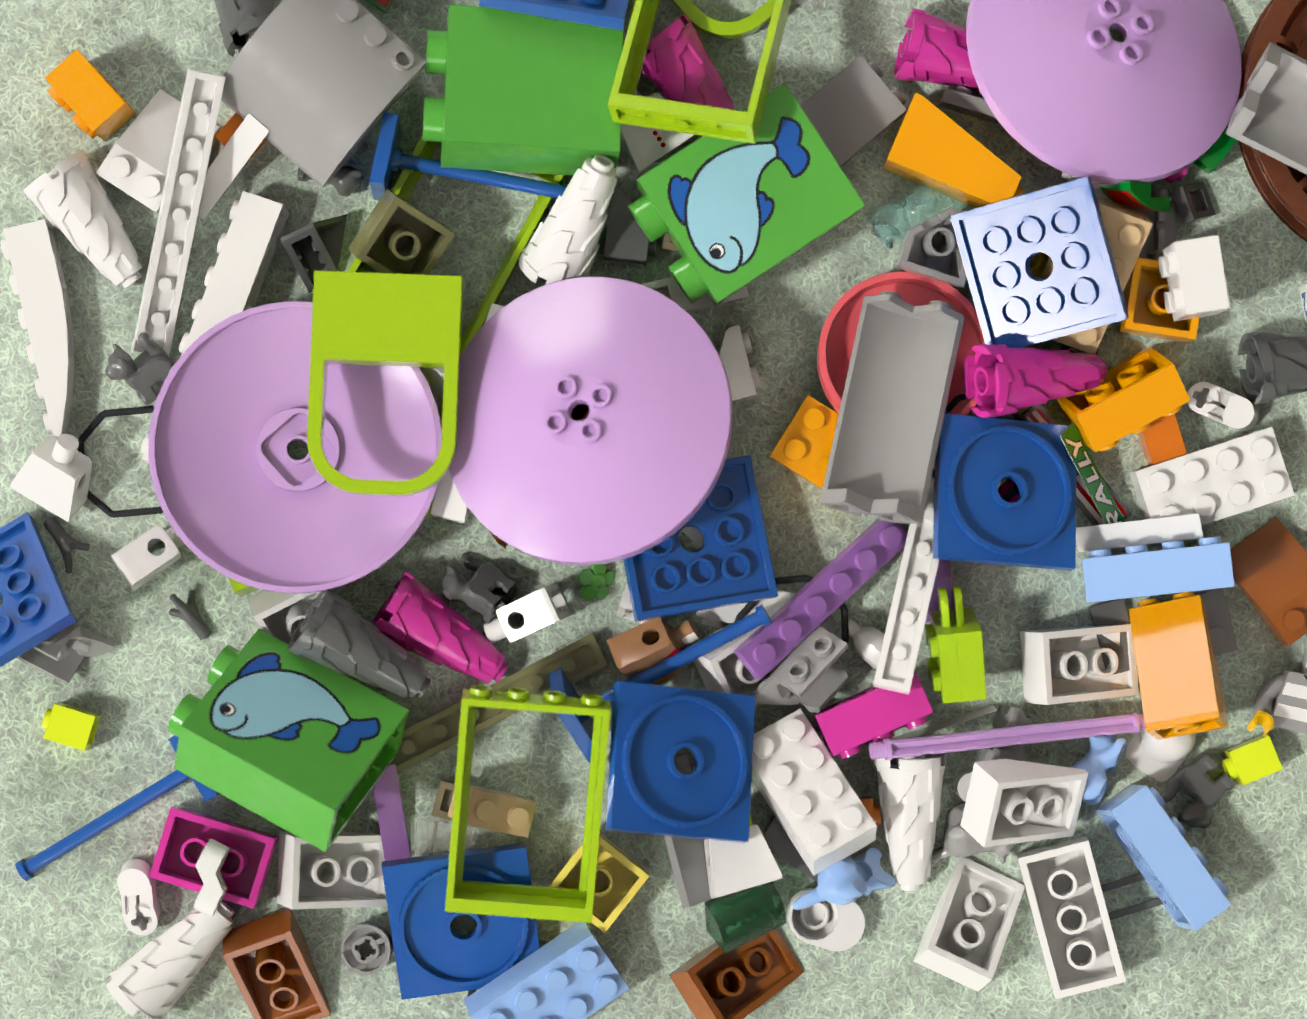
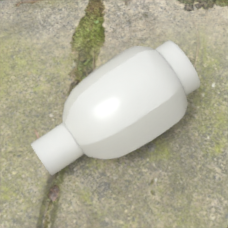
M850 619L848 621L849 636L853 638L855 652L867 664L877 670L885 634L874 627H861Z

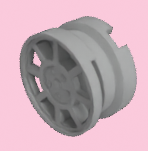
M374 922L356 924L345 934L341 942V958L348 969L360 975H371L380 971L389 961L393 951L390 934L383 926Z

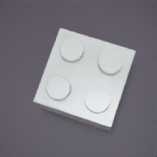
M1218 235L1177 241L1162 250L1163 256L1158 258L1159 271L1162 278H1167L1169 292L1164 293V302L1167 313H1172L1173 321L1213 316L1230 308Z

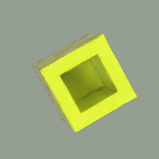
M61 702L55 703L53 709L48 708L44 715L42 728L46 729L43 738L83 751L90 750L101 715Z
M1260 735L1223 750L1227 758L1222 760L1224 771L1232 780L1235 779L1236 783L1240 785H1246L1283 769L1269 735L1266 737Z

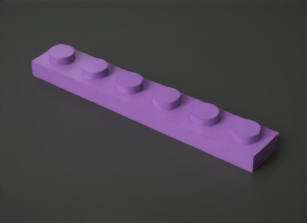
M879 518L875 520L770 617L771 625L759 627L734 650L735 654L755 679H762L905 546L908 534L900 523L881 521Z

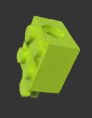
M960 585L952 586L953 609L950 610L946 587H938L939 611H930V624H925L924 626L926 646H929L931 657L927 658L928 678L932 682L933 692L940 693L943 704L985 700L987 697L983 639L979 622L972 607L963 608Z

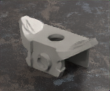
M832 614L806 637L769 678L765 679L759 684L757 689L752 691L757 704L795 705L801 702L809 712L819 713L850 680L844 666L835 663L849 645L835 636V621Z
M71 624L17 658L68 685L85 657L99 656L112 652L113 639L95 635L86 631L78 624Z

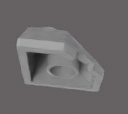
M949 207L906 231L896 266L909 273L949 284L953 288L964 287L967 276L950 216L964 211Z

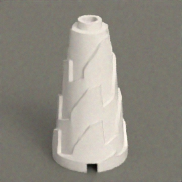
M83 150L57 164L53 170L48 173L45 172L23 190L28 199L36 205L52 226L60 229L79 253H84L100 273L111 280L115 286L122 284L124 289H126L142 277L139 270L143 267L138 260L139 258L134 246L122 227L123 222L108 199L105 186Z
M595 155L585 160L581 169L578 168L562 196L559 195L546 220L540 222L528 245L523 249L519 257V266L525 276L532 282L536 283L538 276L547 280L545 285L570 278L590 277V271L600 246L597 242L608 216L606 211L617 182V172L613 161L603 155Z
M946 753L930 754V758H925V754L920 756L892 758V760L888 761L885 758L874 759V765L877 767L881 812L884 815V829L889 846L891 876L895 878L896 883L900 884V889L904 891L921 890L922 884L926 883L927 877L931 875L932 851L935 843L937 818L940 815L943 774L947 764Z
M222 900L213 917L195 908L182 921L174 924L154 941L146 944L116 970H111L103 979V981L107 982L106 988L119 1005L132 1017L142 1012L146 1015L144 1019H164L167 1012L193 982L195 975L210 958L217 945L232 929L230 925L233 923L232 916L235 914L234 910L224 900Z

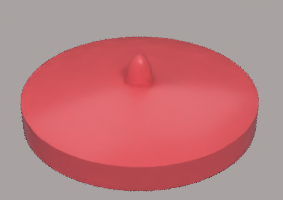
M909 272L884 273L866 279L852 287L831 309L819 337L817 369L823 391L838 414L863 299L865 296L880 295L881 291L898 293L901 295V300L913 306L930 305V302L933 300L944 301L952 305V310L965 316L946 406L955 396L965 394L963 371L966 356L975 355L976 352L970 349L976 345L985 344L976 309L966 297L949 284ZM975 399L960 400L949 414L969 416L972 412L970 407H975L977 402Z

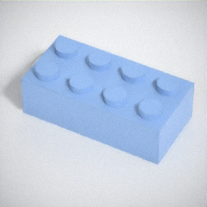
M1220 536L1201 538L1198 540L1199 546L1185 547L1184 541L1162 543V550L1148 552L1147 545L1125 547L1126 554L1112 556L1111 549L1089 551V558L1082 559L1087 603L1234 587L1230 544L1221 543Z
M1129 785L1095 810L1138 871L1142 873L1155 895L1163 902V906L1177 926L1197 931L1231 906L1225 897L1229 894L1228 890L1218 877L1214 876L1212 878L1204 867L1207 865V861L1203 854L1195 846L1190 848L1183 838L1186 835V831L1175 817H1168L1162 808L1165 802L1158 791L1153 787L1148 788L1146 785Z
M578 922L465 998L464 1003L471 1019H586L629 990V987L621 972L587 923Z

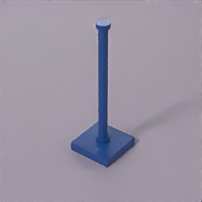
M384 112L369 180L373 199L378 201L387 188L391 189L394 171H399V168L556 199L559 195L562 196L567 187L565 185L489 170L440 168L441 161L402 154V149H399L402 137L399 115Z
M763 604L756 607V612L628 678L624 682L650 684L761 625L765 627L771 625V618ZM561 667L548 674L551 691L564 692L567 694L566 697L580 698ZM614 686L598 694L604 697L603 700L610 701V704L613 703ZM557 713L586 760L590 763L593 716Z
M177 736L168 739L175 752H177L179 739ZM175 770L27 861L21 859L16 862L17 872L25 881L32 879L36 871L191 777ZM191 778L205 802L220 795L215 790Z

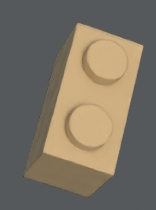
M470 784L467 825L528 838L537 803L520 795ZM454 792L447 815L450 818H452Z

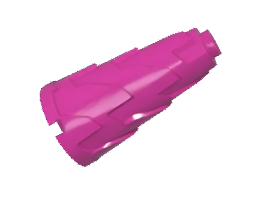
M913 8L904 27L912 30L908 29L903 42L899 43L894 65V75H896L894 78L903 81H921L945 86L961 85L978 88L968 56L966 28L939 19L926 11Z
M686 14L682 15L649 41L641 73L654 83L670 101L735 110L733 101L724 87L719 72L706 52L692 21Z
M982 344L970 349L976 352L975 355L966 356L963 382L966 399H975L978 407H970L972 411L981 418H992L1017 413L1018 409L1044 404L1048 400L1075 396L1076 392L1099 387L1100 383L1106 378L1107 367L1099 356L1091 353H1071L1070 350H1039L1035 348L1007 347L1006 345Z
M404 572L393 587L396 590L384 601L373 620V623L378 626L379 631L405 648L407 652L411 651L435 664L445 665L457 672L471 675L486 683H490L492 679L499 682L509 665L504 661L506 655L493 646L482 633L472 627L466 618L445 604L443 599L413 575Z

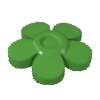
M606 564L591 565V571L587 569L581 570L578 576V581L584 585L580 590L581 597L586 600H591L594 597L598 600H604L609 594V588L605 585H612L614 583L615 573L612 570H606Z

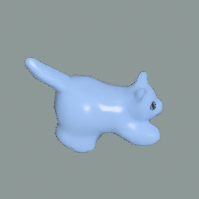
M1115 734L1088 737L1090 740L1089 752L1070 767L1084 769L1088 772L1082 798L1085 805H1096L1103 800L1109 784L1107 773L1117 768L1127 748L1125 745L1126 739L1121 737L1117 739Z
M870 847L857 857L852 859L849 855L818 873V886L801 895L793 903V909L807 908L822 901H829L840 906L848 905L855 902L862 895L867 897L874 890L894 887L896 880L882 869L880 865L882 857L880 850Z

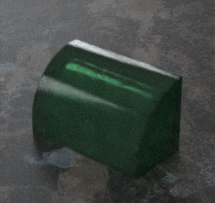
M773 881L704 902L706 930L725 954L787 923L785 908Z

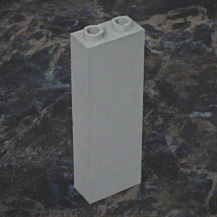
M861 55L800 105L840 168L900 119L907 110L904 107L906 100L899 90L894 86L888 88L880 78L883 76V73L877 64L871 59L865 61Z

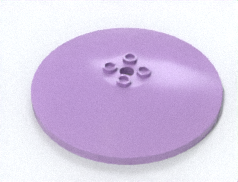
M970 0L966 19L967 50L974 78L986 104L1006 131L1026 150L1043 162L1074 177L1083 178L1091 176L1092 182L1114 185L1122 181L1152 182L1173 175L1191 165L1215 143L1228 125L1234 112L1241 84V53L1233 20L1223 0ZM1109 29L1119 31L1124 41L1116 42L1109 34Z
M580 277L557 281L536 288L516 298L492 316L474 335L460 357L457 445L453 462L449 468L450 475L460 496L476 518L499 539L527 555L565 565H596L619 561L640 554L658 545L687 523L703 505L722 472L728 455L733 424L732 396L723 363L702 327L689 313L663 294L644 285L609 277ZM576 405H589V415L585 420H572L571 412Z
M279 302L250 308L230 316L201 335L185 350L165 379L152 413L148 439L150 473L156 496L170 525L184 544L210 567L230 579L261 590L286 594H306L342 587L379 569L392 559L418 530L429 511L438 483H436L426 491L409 496L352 494L330 484L317 471L310 458L309 451L302 460L290 458L288 447L293 441L301 440L307 443L313 302ZM329 364L327 366L323 445L326 457L332 467L347 477L363 480L404 481L425 473L436 461L440 452L442 430L434 396L420 368Z

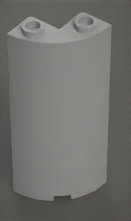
M1270 42L1247 82L1249 85L1243 97L1238 100L1226 135L1307 175V60Z
M881 291L880 295L864 297L819 504L856 516H862V513L878 516L881 521L922 524L965 318L964 315L952 310L951 304L933 300L930 302V305L913 306L901 300L900 294L891 291Z

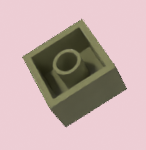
M387 188L348 249L357 259L380 273L429 275L455 236V233L442 222Z

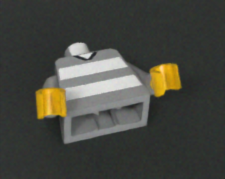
M1304 652L1300 673L1282 670L1281 674L1274 675L1257 692L1253 710L1254 717L1247 724L1248 731L1252 732L1256 725L1259 724L1264 730L1263 737H1266L1273 727L1307 734V653Z

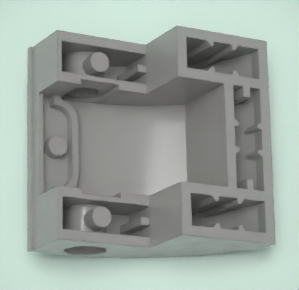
M282 0L248 40L224 73L226 78L221 100L242 119H245L248 114L257 119L269 130L265 139L323 188L369 139L375 124L383 117L384 112H387L419 78L426 61L357 0Z

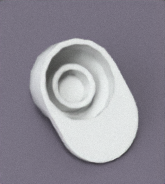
M1140 730L1128 744L1126 758L1148 776L1157 781L1164 782L1173 776L1187 755L1192 752L1196 743V733L1156 740L1146 730Z
M815 888L800 890L791 897L786 906L785 918L787 926L798 939L831 951H845L855 946L861 939L865 929V917L861 908L855 902L840 906L829 901H822L810 907L795 910L793 909V903L801 895Z

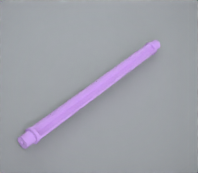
M1131 712L1125 715L1094 719H1078L892 740L887 738L883 739V742L870 743L869 754L871 759L885 758L888 761L892 760V758L920 756L923 754H939L1015 744L1021 745L1095 737L1098 735L1136 734L1140 730H1146L1144 714Z

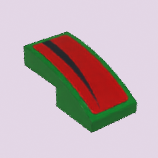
M1122 181L1114 185L1100 183L1101 190L1116 203L1139 211L1170 212L1171 198L1151 197V182Z

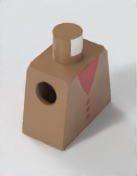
M661 617L651 619L607 640L618 670L627 678H630L686 649L685 646L699 639L700 635L690 619L673 628ZM690 663L650 684H663L671 677L679 673L681 670L686 668L688 665H690Z

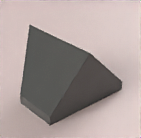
M347 214L313 222L280 238L309 293L313 292L314 271H338Z

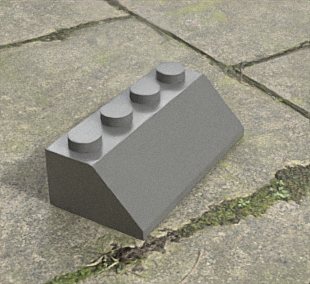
M687 752L675 755L674 764L680 773L689 775L694 770L695 759L689 760ZM663 835L683 909L710 900L704 840L706 839Z

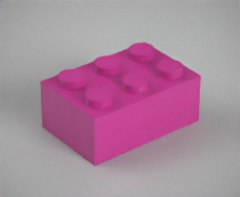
M914 672L909 695L871 687L821 709L819 713L814 712L812 715L829 753L832 756L838 754L841 759H844L862 751L860 748L862 743L869 740L872 743L883 742V739H890L895 736L893 733L894 729L904 725L905 728L910 730L928 722L926 715L933 713V710L916 672Z
M171 807L149 877L200 892L203 882L196 868V863L206 844L212 838L230 847L229 853L220 869L223 880L228 887L223 900L253 909L259 906L279 836L184 807Z

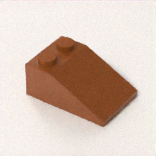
M1275 516L1231 548L1230 553L1235 583L1281 645L1290 646L1307 633V551Z
M288 908L232 928L224 937L222 955L254 1019H322L331 1016V1010L305 937L291 909Z
M763 912L693 956L669 974L696 1019H744L804 973L767 912Z

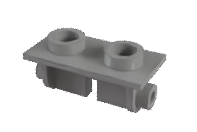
M1165 189L1154 190L1150 196L1170 197V212L1140 211L1148 216L1153 225L1139 258L1158 261L1159 256H1163L1162 250L1176 242V202L1172 192H1168Z

